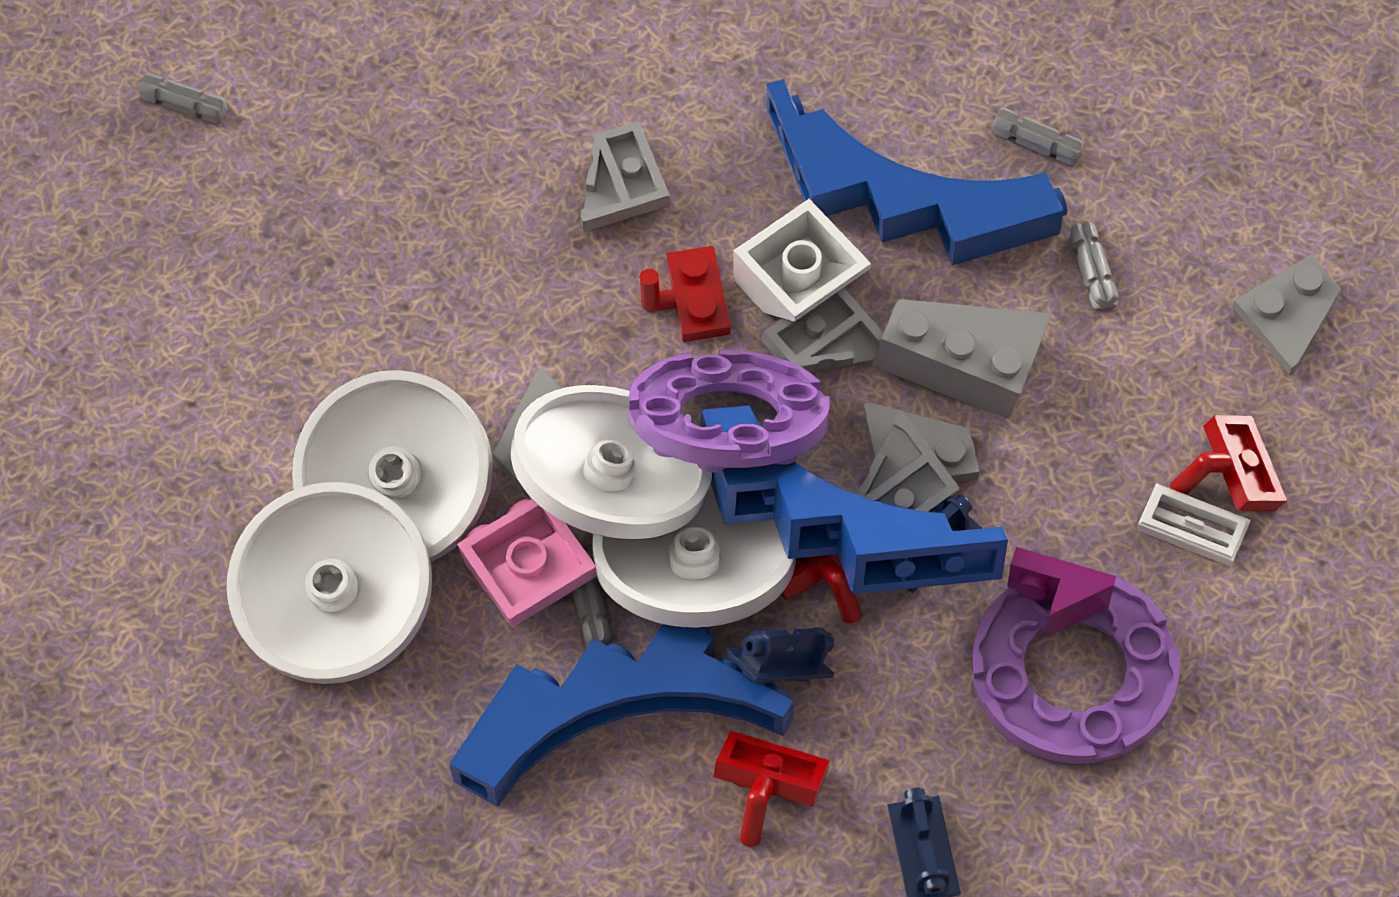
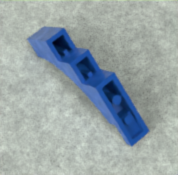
M784 79L766 84V109L804 202L810 199L825 216L866 205L882 243L936 227L952 266L1060 234L1062 217L1067 215V205L1060 188H1053L1046 172L1005 180H965L921 172L898 164L866 147L841 128L824 109L805 114L799 96H791Z
M750 406L701 410L700 427H712L719 424L722 425L721 432H728L730 428L739 424H755L760 426ZM795 461L785 465L770 464L758 467L725 468L722 471L712 472L710 484L724 524L774 520L788 559L838 554L852 594L1002 579L1008 543L1003 527L952 531L946 515L943 513L917 511L861 497L817 477Z

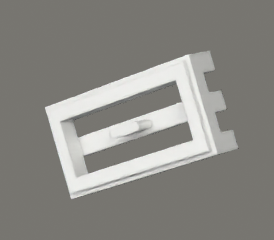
M1156 483L1140 518L1137 530L1232 567L1251 520ZM1159 502H1164L1235 530L1233 536L1204 525L1203 521L1190 516L1183 517L1158 507ZM1152 518L1159 519V520H1161V521H1164V522L1169 523V524H1171V525H1174V526H1176V527L1182 528V529L1187 530V531H1189V532H1192V533H1194V534H1197V535H1200V536L1205 537V538H1207V539H1210V540H1212V541L1218 542V543H1220V544H1223V545H1225V546H1228V548H1226V547H1224V546H1221V545H1218V544H1216V543H1213V542H1211V541H1208V540H1206V539L1200 538V537H1198V536H1195V535L1190 534V533H1188V532H1185V531H1183V530L1177 529V528L1172 527V526H1170V525H1167V524H1165V523L1159 522V521L1154 520V519H1152Z

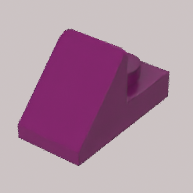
M1016 547L1010 564L1007 587L1016 589L1019 594L1029 599L1042 600L1046 598L1053 600L1045 634L1049 636L1108 608L1116 576Z

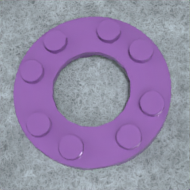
M719 350L718 355H703L694 360L691 353L667 358L644 370L633 382L629 393V420L635 433L644 442L653 447V451L657 455L674 457L679 460L695 463L700 469L708 472H718L725 468H746L793 463L796 461L797 456L813 448L823 438L829 424L830 399L829 396L825 397L820 391V381L814 375L789 361L750 351ZM716 391H734L740 394L754 395L769 402L777 411V416L774 420L765 419L763 427L755 424H739L730 428L728 432H721L722 425L719 424L712 427H700L691 423V415L686 414L684 416L681 413V408L685 402L698 395Z
M1116 577L1109 607L1077 622L1095 627L1113 639L1123 655L1126 675L1122 688L1110 702L1102 706L1091 707L1086 711L1073 712L1069 709L1064 710L1053 707L1040 698L1028 682L1025 672L1024 659L1028 646L1041 632L1047 629L1053 600L1046 598L1042 600L1029 599L1019 594L1016 589L1007 588L996 598L984 614L976 632L972 653L974 689L983 711L997 730L1012 743L1033 755L1066 764H1091L1108 761L1123 756L1147 741L1162 725L1171 709L1180 674L1178 647H1175L1172 635L1166 625L1167 619L1155 603L1135 586Z

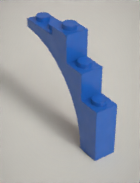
M662 624L638 662L622 646L610 643L607 646L593 638L561 687L548 673L540 669H533L531 672L516 664L449 764L454 783L498 806L519 779L552 750L590 729L625 717L664 711L708 712L745 720L784 736L793 721L794 701L790 699L785 690L774 683L758 684L750 681L743 675L742 669L731 660L726 658L714 659V636L711 635L706 627H678Z

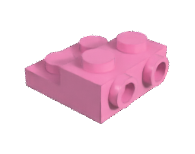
M529 498L514 504L506 515L491 524L477 526L466 535L463 541L457 544L464 564L488 599L492 598L511 628L597 577L596 565L567 524L548 513L533 499Z

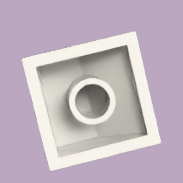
M810 199L733 250V274L736 284L763 313L794 322L871 269V263Z

